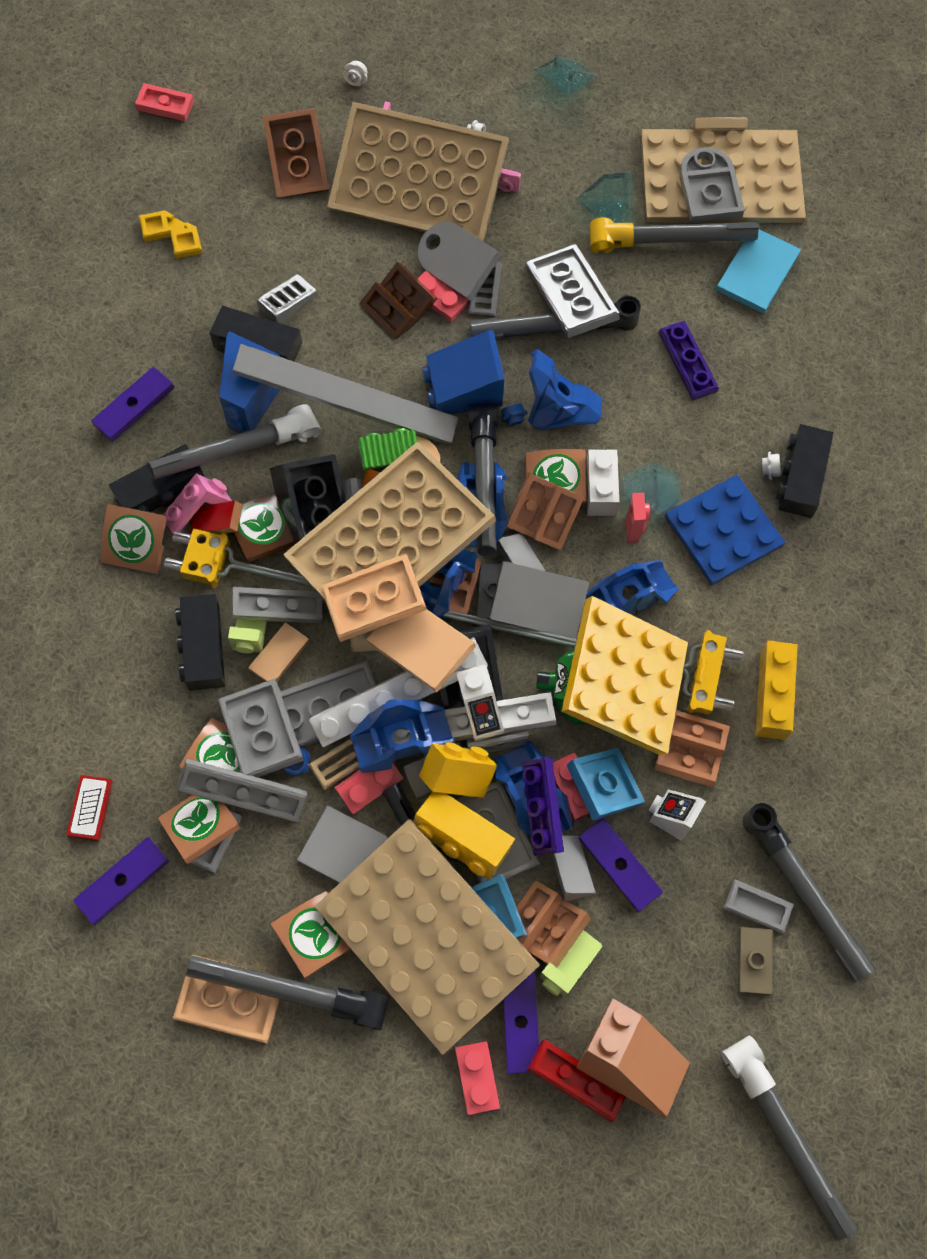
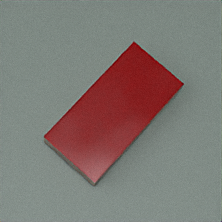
M229 501L201 506L193 515L190 534H192L193 529L215 534L237 532L242 504L237 501Z

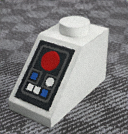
M486 664L456 672L475 742L505 734Z
M668 789L663 798L657 795L648 811L653 813V816L649 822L682 841L693 826L706 801L699 797Z

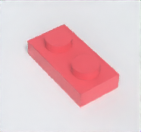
M143 83L135 106L137 111L186 122L194 104V97L192 94Z
M427 270L418 278L438 298L431 308L448 321L452 322L468 305L469 299Z
M632 493L626 513L627 543H639L641 534L646 533V521H650V504H645L644 493Z
M575 752L553 762L556 787L568 796L574 822L590 815L567 767L571 760L577 758Z
M393 763L392 769L367 773H362L359 770L334 789L349 811L355 814L383 794L386 788L404 778Z
M487 1041L455 1047L467 1115L500 1109Z

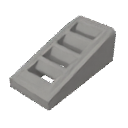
M497 262L490 272V275H494V279L486 278L483 283L493 284V288L480 287L477 292L492 294V298L477 297L476 293L472 301H470L469 314L496 317L502 262ZM476 303L491 304V309L475 308Z
M297 274L257 300L258 308L268 319L282 324L317 294V290ZM299 284L306 291L301 293L294 286ZM291 291L297 297L293 298L287 292ZM284 297L288 302L284 303L281 298ZM275 303L280 306L278 309L274 306Z

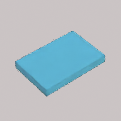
M759 229L758 240H744L717 285L716 291L765 314L799 256L801 249Z

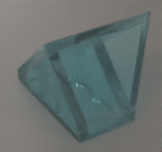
M557 55L554 60L534 69L568 99L597 77L580 61Z
M632 171L606 173L577 198L598 218H608L613 223H633L634 226Z
M656 462L622 476L624 502L630 503L632 493H644L645 504L649 503L650 511L658 515L676 503L681 502L680 475Z

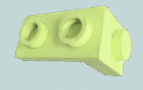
M237 619L236 626L230 627L228 635L232 650L247 654L253 652L260 653L263 650L267 621Z
M583 930L559 966L556 968L549 962L539 976L544 981L542 985L553 995L558 996L561 994L565 998L600 951L602 944Z

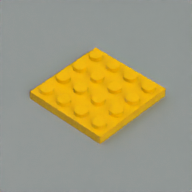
M594 596L585 599L561 712L658 755L668 754L688 642Z

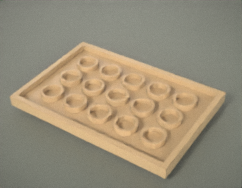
M353 102L327 207L329 210L426 232L437 223L452 222L484 242L509 138Z
M689 129L641 130L646 222L690 223L680 181L681 164L684 157L692 150L701 147H711L724 152L731 159L745 212L743 217L696 223H804L806 214L797 130H707L701 132H693V130ZM701 158L698 160L703 165L710 164V161Z
M417 441L283 555L324 600L325 597L321 585L406 553L420 587L496 521V518L489 509Z
M411 819L407 820L314 906L442 1055L540 965Z

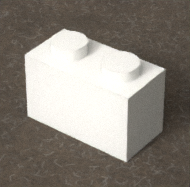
M588 450L586 459L587 516H616L619 506L617 450Z

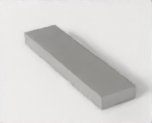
M187 758L176 790L297 823L307 798V791Z

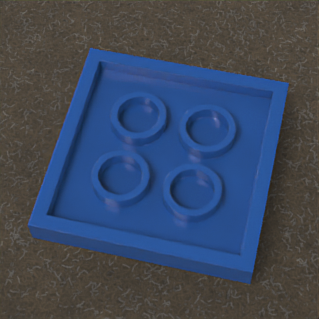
M738 474L666 512L664 516L711 586L776 551L785 544L781 535Z

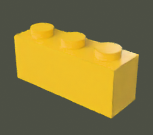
M767 640L760 652L756 737L786 740L793 731L798 644Z
M432 792L416 813L413 821L428 840L440 847L447 856L453 859L457 858L466 864L474 874L484 876L488 880L493 877L515 841L514 837L446 793Z

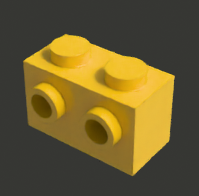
M450 742L445 743V745L432 743L419 777L432 792L484 798L497 765L488 757V752L480 747L472 746L471 749L461 748Z

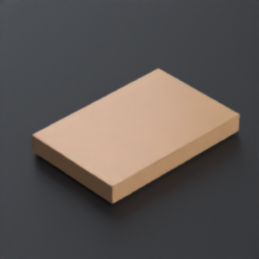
M407 553L321 585L340 642L427 610Z
M428 610L379 627L366 639L369 645L436 693L476 647L472 640Z
M186 976L173 1019L268 1044L280 999Z

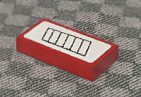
M80 775L67 831L68 837L100 841L113 784L111 779Z

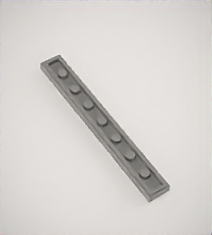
M240 344L232 374L397 429H414L416 435L450 446L452 444L458 421L456 416Z

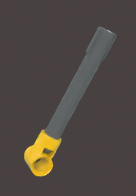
M601 217L590 222V249L593 253H598V251L609 253L614 248L633 247V244L758 240L759 222L633 226V223H613L611 219Z

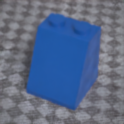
M493 330L483 332L426 355V367H422L424 383H430L431 391H427L430 408H435V410L452 415L468 412V405L497 404V407L503 406L505 378Z
M229 331L226 337L219 398L228 427L237 433H242V431L247 432L257 427L280 389L232 374L240 344L279 356V354Z

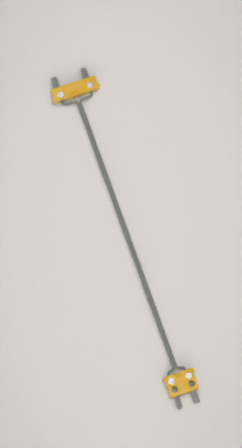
M193 529L192 534L189 535L175 531L172 540L188 544L184 560L182 562L166 558L164 562V568L180 571L183 579L208 584L211 588H216L220 577L226 576L230 569H238L311 586L300 575L234 560V553L230 548V542L226 533L219 535ZM229 552V560L232 564L228 565L224 572H222L227 553ZM448 611L442 616L479 626L489 624L492 629L575 648L576 639L473 615ZM710 630L704 633L700 645H695L691 648L688 663L684 664L683 674L685 675L683 693L689 698L687 708L689 714L695 712L709 716L713 711V707L732 711L734 708V701L715 696L723 658L741 662L744 652L725 648L727 637L712 634ZM699 649L691 693H688L689 673L686 669L692 665L695 650Z

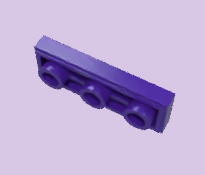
M685 320L659 329V335L692 401L718 392L719 387Z
M153 366L96 415L91 422L106 438L113 442L172 391L174 385Z
M552 757L522 762L533 855L540 856L564 852Z
M604 818L579 836L580 842L637 913L663 893ZM615 862H623L625 869L618 870L615 867Z
M147 837L73 901L95 926L170 861L152 840ZM121 877H127L126 883L123 886H118V880Z
M535 971L503 999L507 1074L531 1073L527 1071V1068L539 1046ZM517 1017L526 1019L527 1025L525 1028H518L515 1025Z

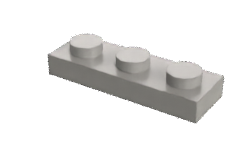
M233 587L231 591V619L320 624L322 621V597L315 591Z

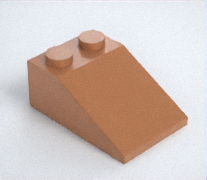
M315 108L262 116L277 198L329 190Z
M612 999L603 1013L576 1068L666 1119L690 1062L641 1014Z

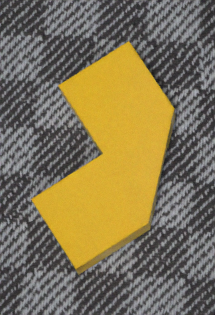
M167 211L139 216L144 242L171 237L176 259L203 254L197 227L176 219L173 214Z

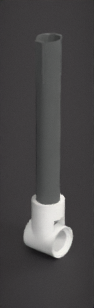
M303 404L291 409L287 416L270 420L269 425L147 462V469L151 480H156L274 442L277 445L298 439L300 442H307V438L312 436L314 438L318 437L322 430L310 406Z
M747 1036L723 1050L721 1055L725 1064H730L728 1066L729 1071L735 1078H740L751 1099L755 1097L837 1239L842 1240L853 1235L857 1229L774 1090L773 1086L776 1083L763 1064L765 1057L756 1041L751 1036Z

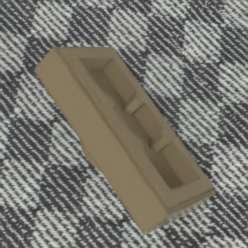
M739 928L738 993L772 995V929Z

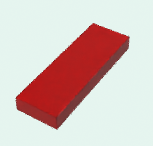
M542 1040L527 1071L609 1122H614L626 1096L576 1068L579 1060L547 1040Z

